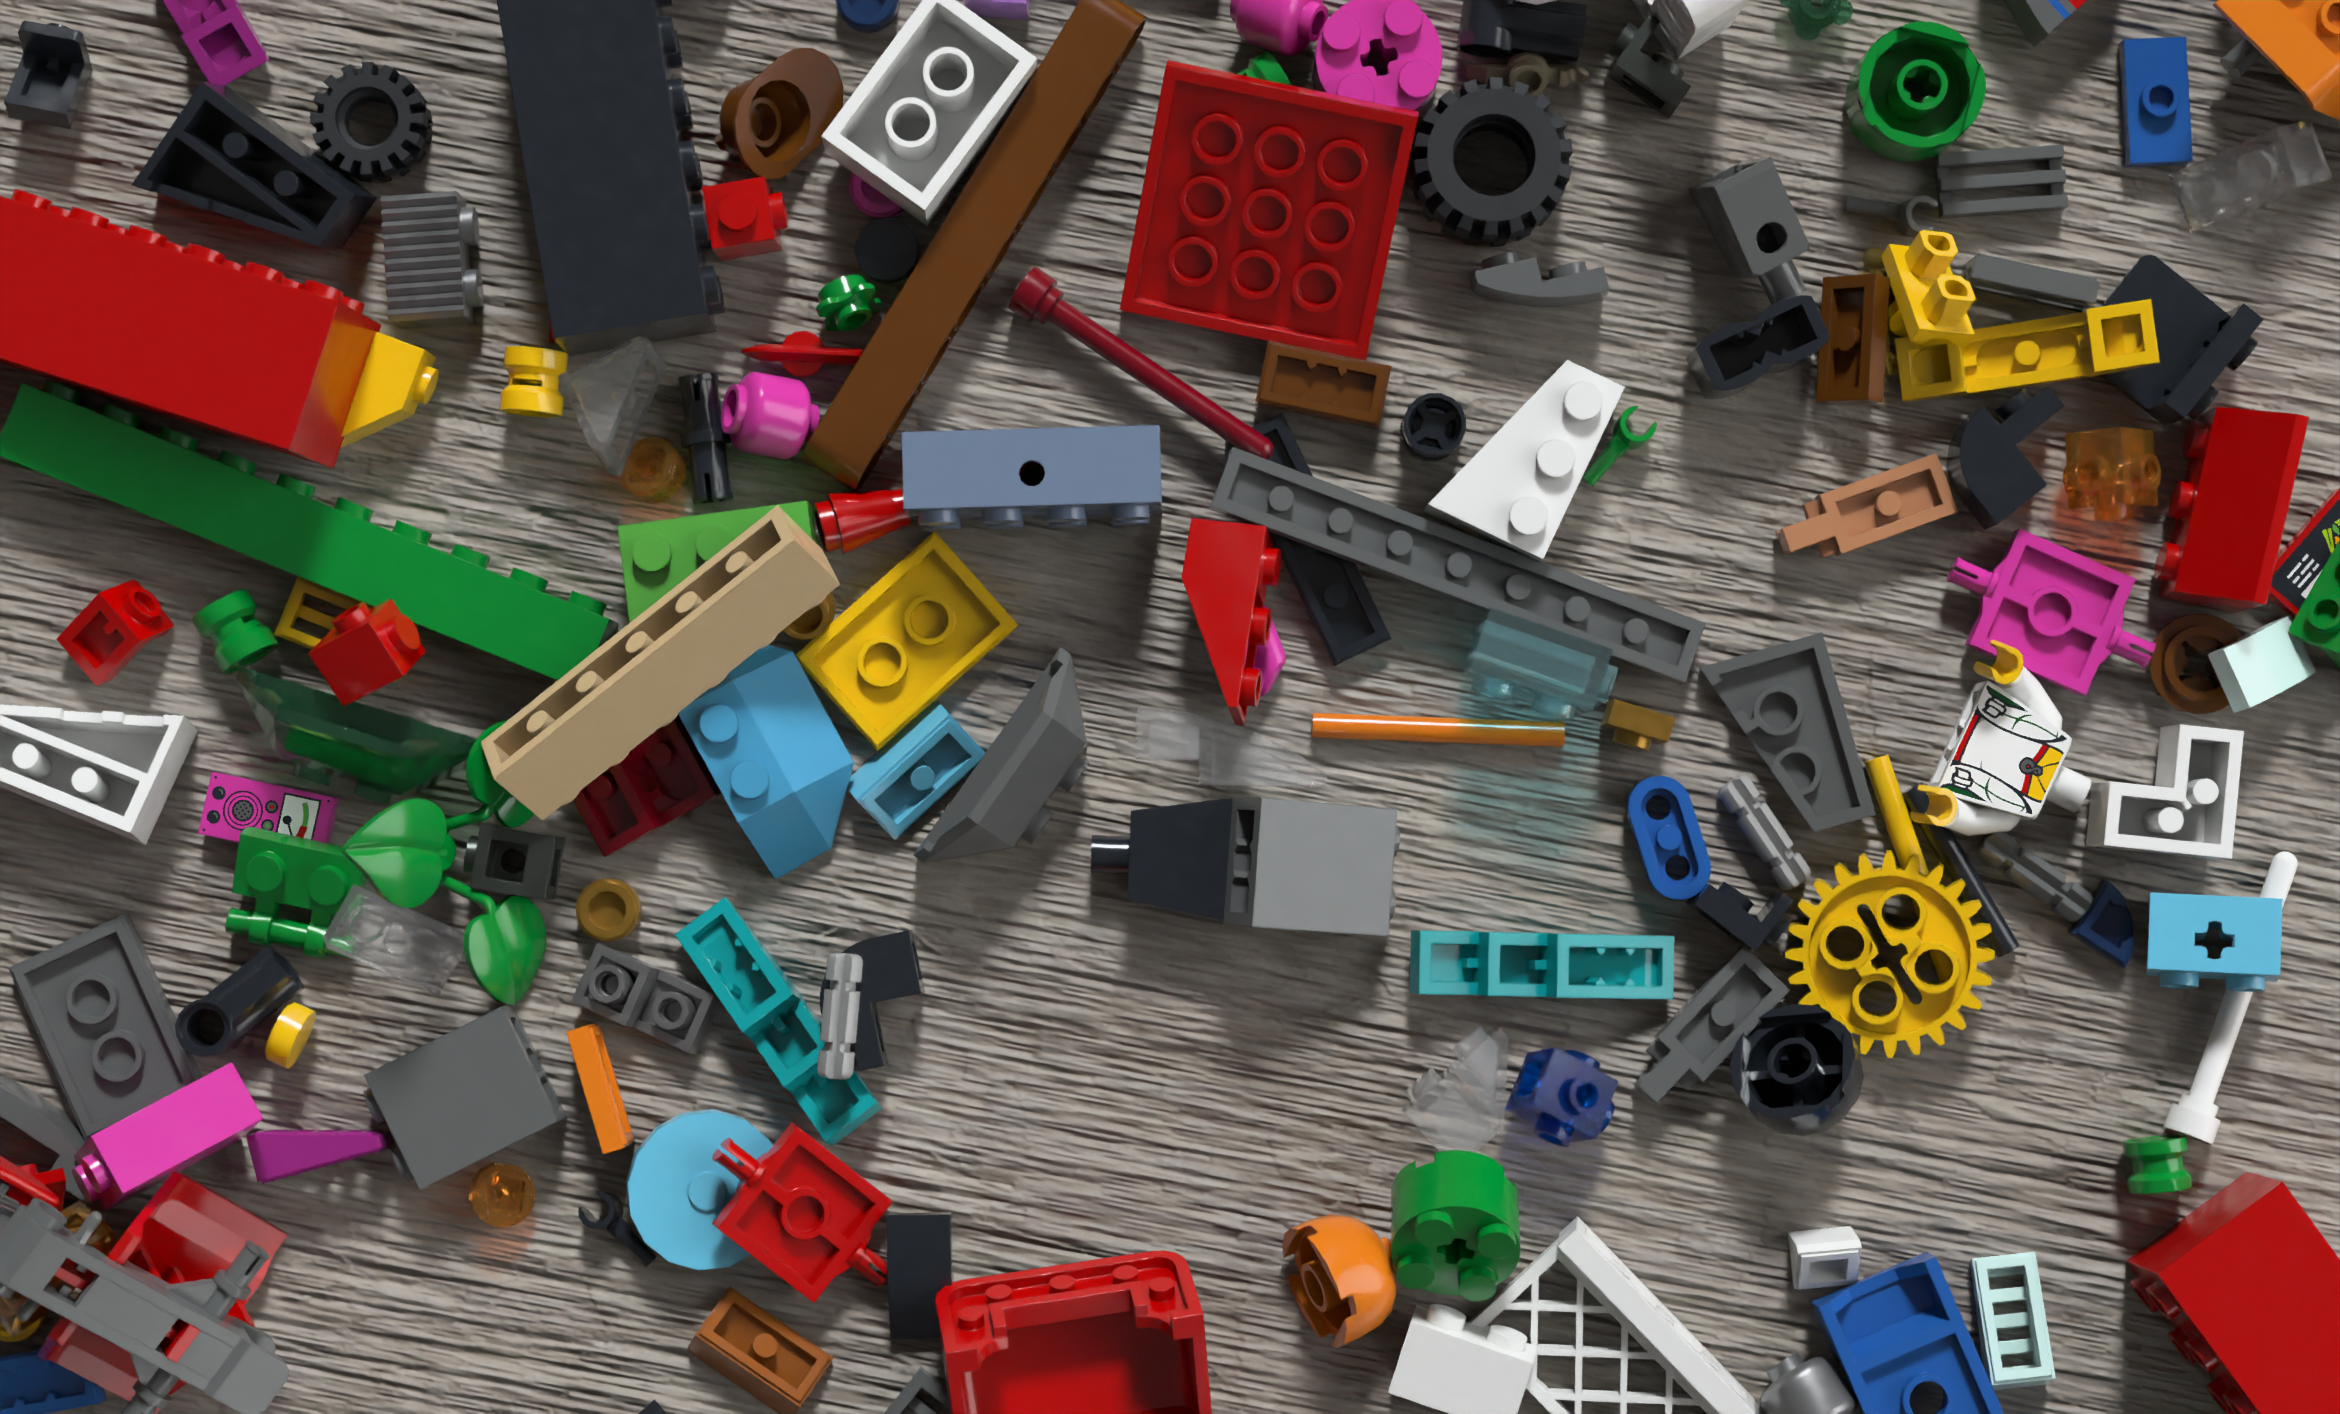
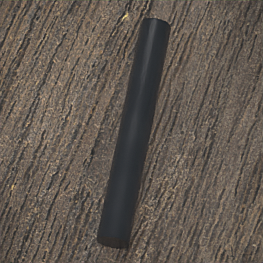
M1920 782L1904 791L1902 796L1910 812L1924 814L1929 806V798L1925 792L1917 791L1920 784L1924 785L1923 782ZM1917 822L1941 864L1944 865V869L1952 882L1961 878L1965 881L1964 889L1960 894L1964 902L1980 900L1982 907L1973 917L1977 923L1991 925L1992 932L1985 937L1992 949L1995 950L1996 956L1998 958L2019 947L2020 944L1953 832L1942 826Z

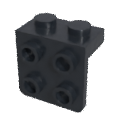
M2145 255L2133 265L2101 307L2151 299L2160 363L2103 374L2101 376L2166 427L2184 419L2187 415L2195 420L2207 409L2219 392L2212 383L2226 366L2234 371L2252 353L2258 341L2251 335L2264 319L2244 303L2225 312L2154 255Z

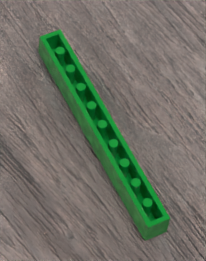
M46 380L42 391L24 383L21 384L0 434L1 457L374 607L392 598L401 614L407 616L412 622L556 680L563 677L613 637L618 626V622L603 616L607 604L573 590L568 601L544 593L549 583L548 580L513 567L509 578L489 571L486 568L490 557L456 543L451 555L428 546L432 537L431 533L396 520L392 531L372 524L370 520L374 511L339 496L334 508L315 501L311 498L316 487L282 473L279 474L276 484L255 477L253 475L258 464L224 450H221L217 461L195 452L199 440L164 426L159 438L138 430L137 427L141 417L107 403L104 404L101 414L81 407L79 404L83 396L82 393L50 380Z

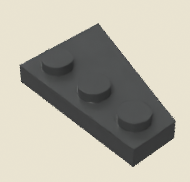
M1822 632L1700 667L1814 832L1876 815Z

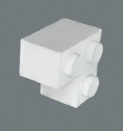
M2182 724L2160 727L2155 786L2112 781L2092 783L2086 846L2206 859H2232L2244 731Z

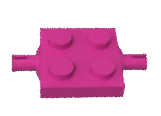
M2020 528L2014 530L2002 560L1991 572L1966 562L1960 557H1956L1951 566V569L1954 570L1948 572L1947 582H1952L1980 595L1978 615L1965 646L1997 659V652L1989 644L1991 640L1994 639L2014 647L2022 654L2023 666L2032 675L2079 696L2087 694L2098 666L2111 652L2137 663L2143 668L2146 667L2152 657L2147 654L2154 653L2156 643L2149 642L2122 630L2123 608L2136 579Z

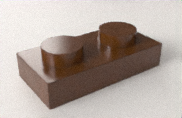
M1876 273L1823 277L1821 317L1831 337L1819 349L1816 402L1827 405L1883 403L1890 277Z

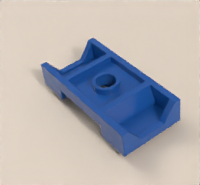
M1924 1252L1810 1301L1832 1354L1841 1365L1861 1414H1914L1909 1403L1910 1394L1916 1385L1926 1381L1937 1383L1943 1394L1942 1404L1934 1414H2004L1936 1256Z

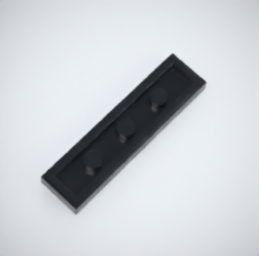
M1283 413L1252 427L1267 437L1273 444V453L1267 460L1313 477ZM1225 440L1229 451L1232 447H1235ZM1269 532L1276 548L1281 550V558L1334 667L1392 639L1355 563Z

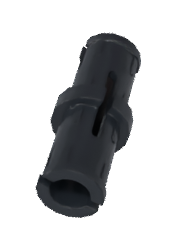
M700 373L697 374L698 378L693 379L692 375L679 377L678 382L679 386H681L686 432L680 434L682 448L689 451L694 496H692L693 503H714V499H718L719 502L733 499V492H731L725 448L726 444L731 443L730 434L723 432L721 426L718 374Z

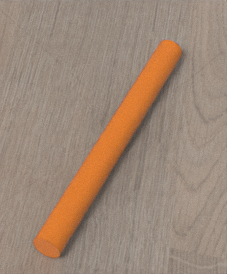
M1312 713V738L1564 747L1565 723L1553 721Z

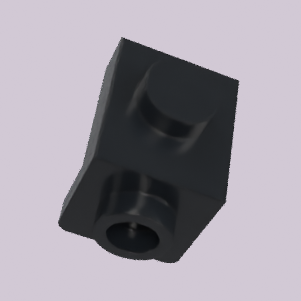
M22 21L18 35L23 56L4 101L8 117L70 129L93 71L84 35L78 30H73L57 23L41 24Z

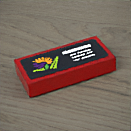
M2340 488L2333 490L2277 556L2268 598L2290 615L2293 620L2340 540Z

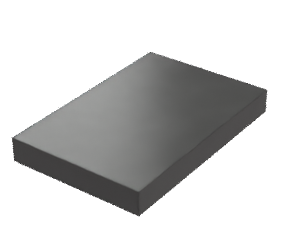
M129 914L121 915L8 968L85 1140L202 1078L193 1055L180 1045L176 1037L175 1024L177 1019Z

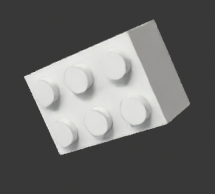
M922 0L821 137L826 154L928 226L1010 115L1038 69L1037 58L957 0Z

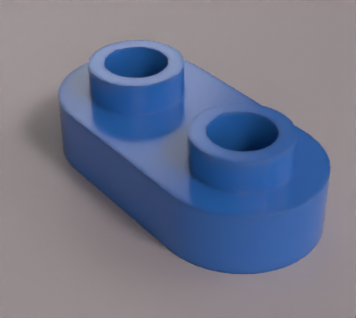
M1652 776L1639 781L1629 792L1625 809L1647 881L1655 892L1665 898L1679 900L1691 898L1701 892L1708 883L1711 874V862L1689 793L1680 782L1667 776ZM1655 795L1664 798L1668 805L1667 814L1660 820L1652 819L1646 811L1647 801ZM1675 855L1683 858L1687 864V872L1679 880L1671 879L1665 871L1667 860Z

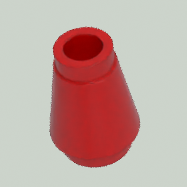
M901 488L892 491L827 494L826 501L813 504L817 530L826 553L840 549V552L844 555L898 530L899 527L910 525V517L903 509V491Z

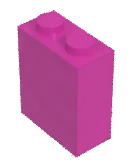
M231 1062L90 1136L73 1156L78 1166L72 1169V1174L85 1199L89 1203L98 1200L102 1209L106 1212L166 1180L173 1172H181L242 1139L263 1117Z

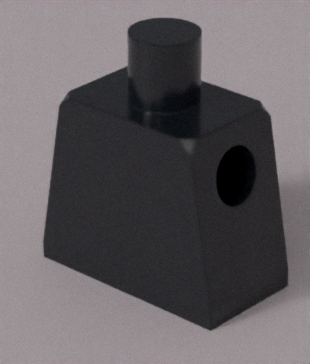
M1224 798L1131 811L1130 837L1092 835L1091 873L1128 874L1127 900L1224 920L1232 799Z

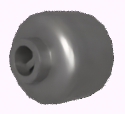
M1797 1352L1775 1365L1766 1373L1772 1382L1765 1389L1760 1400L1766 1414H1853L1856 1409L1857 1401L1853 1393L1827 1358L1814 1357L1804 1362Z

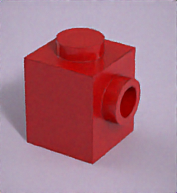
M765 176L702 187L712 250L721 261L783 251L779 231L789 229L785 200L782 192H772V188Z
M391 598L370 610L365 602H361L341 613L331 622L334 628L308 654L344 707L403 677L426 650L420 643V636L414 623L407 616L401 614Z

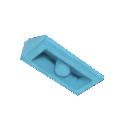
M934 701L851 776L848 790L876 822L896 840L975 768L985 755V752L938 701Z

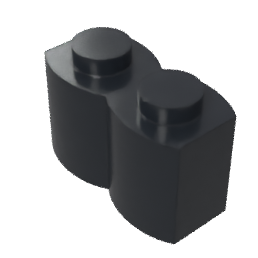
M1792 296L1770 305L1752 322H1736L1713 331L1691 351L1686 360L1704 399H1722L1743 391L1764 373H1779L1800 365L1823 347L1831 336L1812 296Z

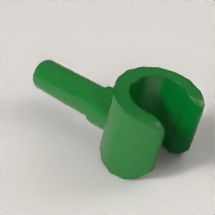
M1639 406L1629 407L1615 421L1612 432L1614 437L1607 444V448L1582 476V479L1593 487L1619 457H1622L1628 449L1634 450L1642 447L1654 435L1657 427L1656 421L1641 436L1634 435L1627 429V419Z

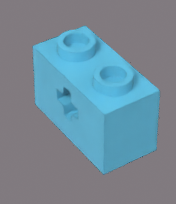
M2150 892L2146 975L2160 976L2159 986L2168 988H2199V978L2225 979V989L2230 991H2265V982H2277L2280 977L2283 899ZM2208 929L2219 930V936L2222 941L2232 942V947L2222 949L2219 959L2207 958L2208 952L2206 947L2194 946L2195 940L2205 939Z

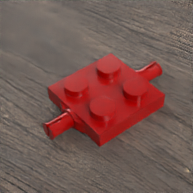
M792 1122L772 1148L758 1157L757 1160L734 1143L731 1138L725 1139L720 1144L739 1161L735 1163L719 1149H716L712 1160L718 1162L740 1181L735 1195L712 1223L717 1229L813 1303L816 1302L833 1278L849 1269L850 1266L872 1282L875 1287H880L886 1282L883 1277L868 1265L872 1263L888 1276L887 1262L867 1247V1244L869 1243L874 1225L892 1204L893 1201Z

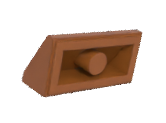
M730 1286L688 1346V1351L779 1414L797 1413L834 1358Z

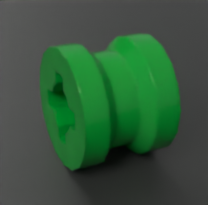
M2163 1135L2122 1141L2123 1155L2131 1160L2132 1168L2131 1175L2126 1179L2128 1193H2166L2193 1187L2192 1176L2184 1169L2183 1155L2188 1150L2187 1136Z

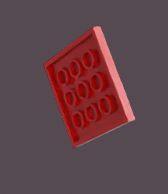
M1168 60L1163 77L1119 310L1366 361L1419 112Z

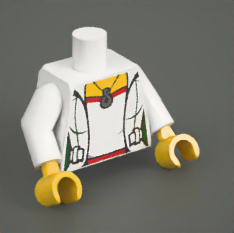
M1994 639L1989 642L1997 652V659L1994 665L1991 667L1976 661L1973 669L1975 673L1995 681L1996 685L1989 681L1974 684L1928 785L1920 784L1917 788V791L1925 792L1928 795L1929 806L1924 814L1911 812L1910 818L1914 822L1942 826L1967 836L2004 832L2014 828L2020 819L2035 820L2045 800L2075 813L2079 810L2088 794L2091 779L2062 766L2072 738L2061 730V714L2040 682L2023 666L2024 661L2020 651Z

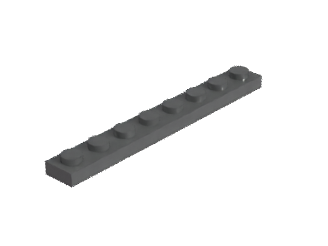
M1232 447L1209 507L1210 510L1248 524L1267 526L1268 531L1678 684L1686 682L1706 623L1235 447Z

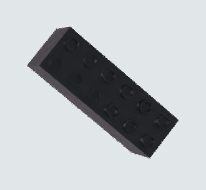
M497 0L553 338L568 356L717 332L714 315L725 313L720 279L719 276H716L714 265H705L703 253L713 252L704 204H695L693 195L694 191H700L704 187L698 153H695L693 141H684L683 130L694 128L688 93L684 90L682 78L674 79L672 69L683 67L681 48L671 15L663 16L662 13L663 7L673 6L672 0Z

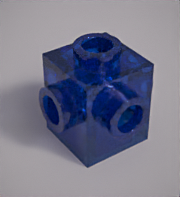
M1554 1047L1527 1052L1505 1110L1535 1125L1533 1133L1540 1139L1557 1146L1568 1147L1570 1142L1597 1139L1598 1134L1605 1130L1614 1113L1615 1105L1612 1098L1619 1081L1599 1071L1601 1064L1593 1057L1579 1051L1565 1050L1563 1052Z

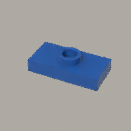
M2186 37L2123 39L2118 44L2125 168L2188 165L2193 161Z
M41 1348L0 1356V1414H46L99 1404L107 1400L105 1389L57 1363L49 1360L45 1361L37 1356Z

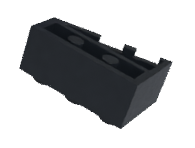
M203 81L132 183V186L156 192L205 210H211L317 247L342 249L377 199V197L228 86Z

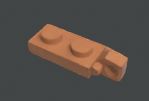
M1935 453L1820 494L1815 497L1814 501L1802 505L1807 520L1784 527L1775 533L1783 555L1816 544L1820 557L1824 558L1832 554L1839 556L1953 515L1958 512L1938 455Z

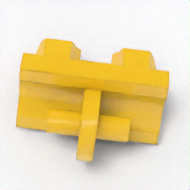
M1922 230L1910 246L1888 244L1881 255V259L1887 276L1890 277V284L1896 300L1888 308L1887 321L1890 330L1894 334L1909 337L1910 341L1918 344L1926 343L1930 339L1943 338L1950 340L1956 346L1966 347L1975 335L1967 311L1976 298L1970 282L1964 280L1961 276L1953 275L1950 264L1957 255L1958 249L1953 236L1949 233Z

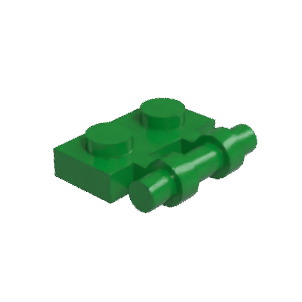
M247 826L240 833L232 893L256 898L255 911L231 908L226 919L225 931L248 937L249 944L267 947L274 942L304 949V955L324 960L330 954L350 959L356 945V934L335 930L336 915L356 919L362 912L367 878L341 852L343 846ZM281 903L312 910L310 924L279 918Z

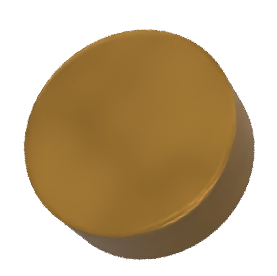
M606 878L590 883L580 893L576 903V917L580 927L588 936L599 941H617L627 937L636 929L641 919L642 905L637 892L628 883L619 879Z

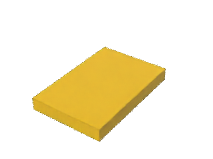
M934 531L827 626L820 635L816 636L800 650L796 657L806 672L877 751H880L1017 629L1019 625Z

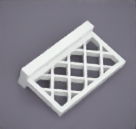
M1578 1216L1559 1233V1238L1468 1322L1490 1330L1488 1324L1504 1309L1531 1310V1343L1529 1344L1538 1347L1526 1389L1550 1414H1573L1560 1400L1575 1401V1414H1582V1401L1620 1402V1414H1627V1403L1665 1404V1414H1672V1405L1700 1406L1707 1414H1756L1755 1400L1749 1392ZM1557 1260L1577 1279L1576 1301L1539 1300V1276ZM1531 1285V1299H1516ZM1584 1287L1599 1302L1584 1301ZM1538 1311L1576 1312V1345L1538 1344ZM1583 1312L1610 1313L1621 1324V1347L1584 1346ZM1628 1332L1643 1348L1628 1347ZM1538 1355L1576 1356L1575 1389L1548 1388L1537 1377ZM1583 1357L1621 1358L1620 1391L1583 1390ZM1628 1359L1656 1360L1666 1370L1665 1393L1627 1391ZM1673 1379L1688 1394L1672 1393Z

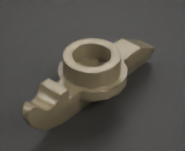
M1531 52L1518 53L1505 63L1465 64V74L1469 79H1476L1480 83L1487 84L1489 77L1503 78V84L1513 88L1516 81L1529 85L1527 93L1532 97L1540 95L1548 83H1559V87H1566L1569 83L1585 82L1589 78V73L1584 68L1570 63L1546 62L1542 56Z

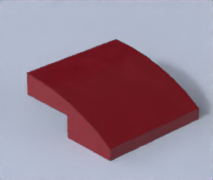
M678 714L671 723L657 729L633 748L623 761L608 768L584 787L576 798L573 799V802L602 855L607 857L682 817L722 793Z

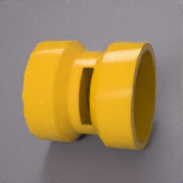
M505 347L503 367L509 373L508 386L500 393L499 410L521 416L561 418L563 416L564 397L559 393V380L567 373L568 354L562 351L538 347Z

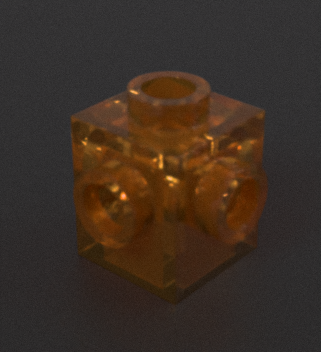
M2116 427L2065 434L2067 465L2063 472V484L2068 494L2069 509L2094 511L2095 522H2118L2133 520L2134 508L2158 506L2157 488L2161 480V468L2155 453L2154 430Z

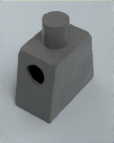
M1771 157L1743 160L1688 189L1731 272L1736 278L1758 277L1771 305L1782 299L1798 296L1806 290L1792 259L1809 250V243ZM1760 228L1765 236V243L1761 250L1756 241Z

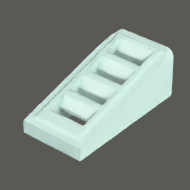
M2035 1252L1972 1258L1970 1263L1982 1364L1993 1389L2002 1390L2050 1384L2056 1379ZM2023 1275L2024 1286L1990 1290L1988 1278ZM2026 1301L2027 1312L1994 1315L1992 1304ZM2029 1327L2030 1338L1998 1342L1997 1330ZM2032 1353V1365L2002 1368L2001 1356Z

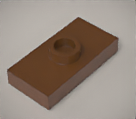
M1268 340L1255 405L1378 430L1392 366Z

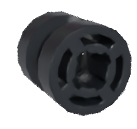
M1428 393L1418 397L1409 405L1400 424V438L1404 448L1412 457L1423 462H1437L1448 458L1458 448L1466 432V417L1462 407L1453 398L1442 393Z

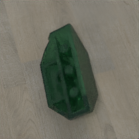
M239 667L236 680L276 757L296 764L293 776L330 786L333 775L356 782L353 794L390 805L393 794L412 797L465 769L469 752L477 738L358 701L343 707L335 694L257 670Z

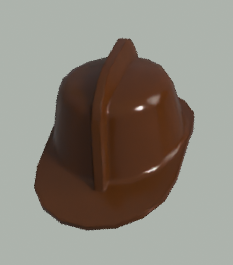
M794 48L781 55L757 77L740 83L728 92L721 106L719 116L720 134L714 140L716 146L720 150L731 152L733 156L742 160L753 174L759 177L765 176L766 179L784 177L823 142L822 134L843 108V83L838 68L826 54L814 48Z

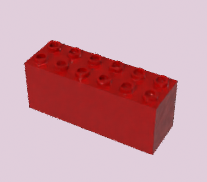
M14 189L11 199L0 196V363L334 469L344 436L341 435L375 333L380 332L382 326L362 314L364 303L343 296L342 291L322 283L306 279L305 283L301 284L285 278L284 273L264 265L247 261L246 265L243 266L225 259L226 255L206 247L188 243L187 248L167 241L168 238L166 236L138 226L130 225L129 229H125L109 223L110 220L108 218L76 207H72L71 211H67L51 205L52 202L29 192Z
M2250 1172L2244 1173L2126 1260L2137 1276L2130 1282L2134 1292L2152 1313L2160 1310L2171 1322L2175 1329L2168 1333L2169 1339L2189 1364L2193 1365L2198 1362L2209 1374L2213 1381L2206 1385V1389L2226 1414H2340V1258L2283 1181Z

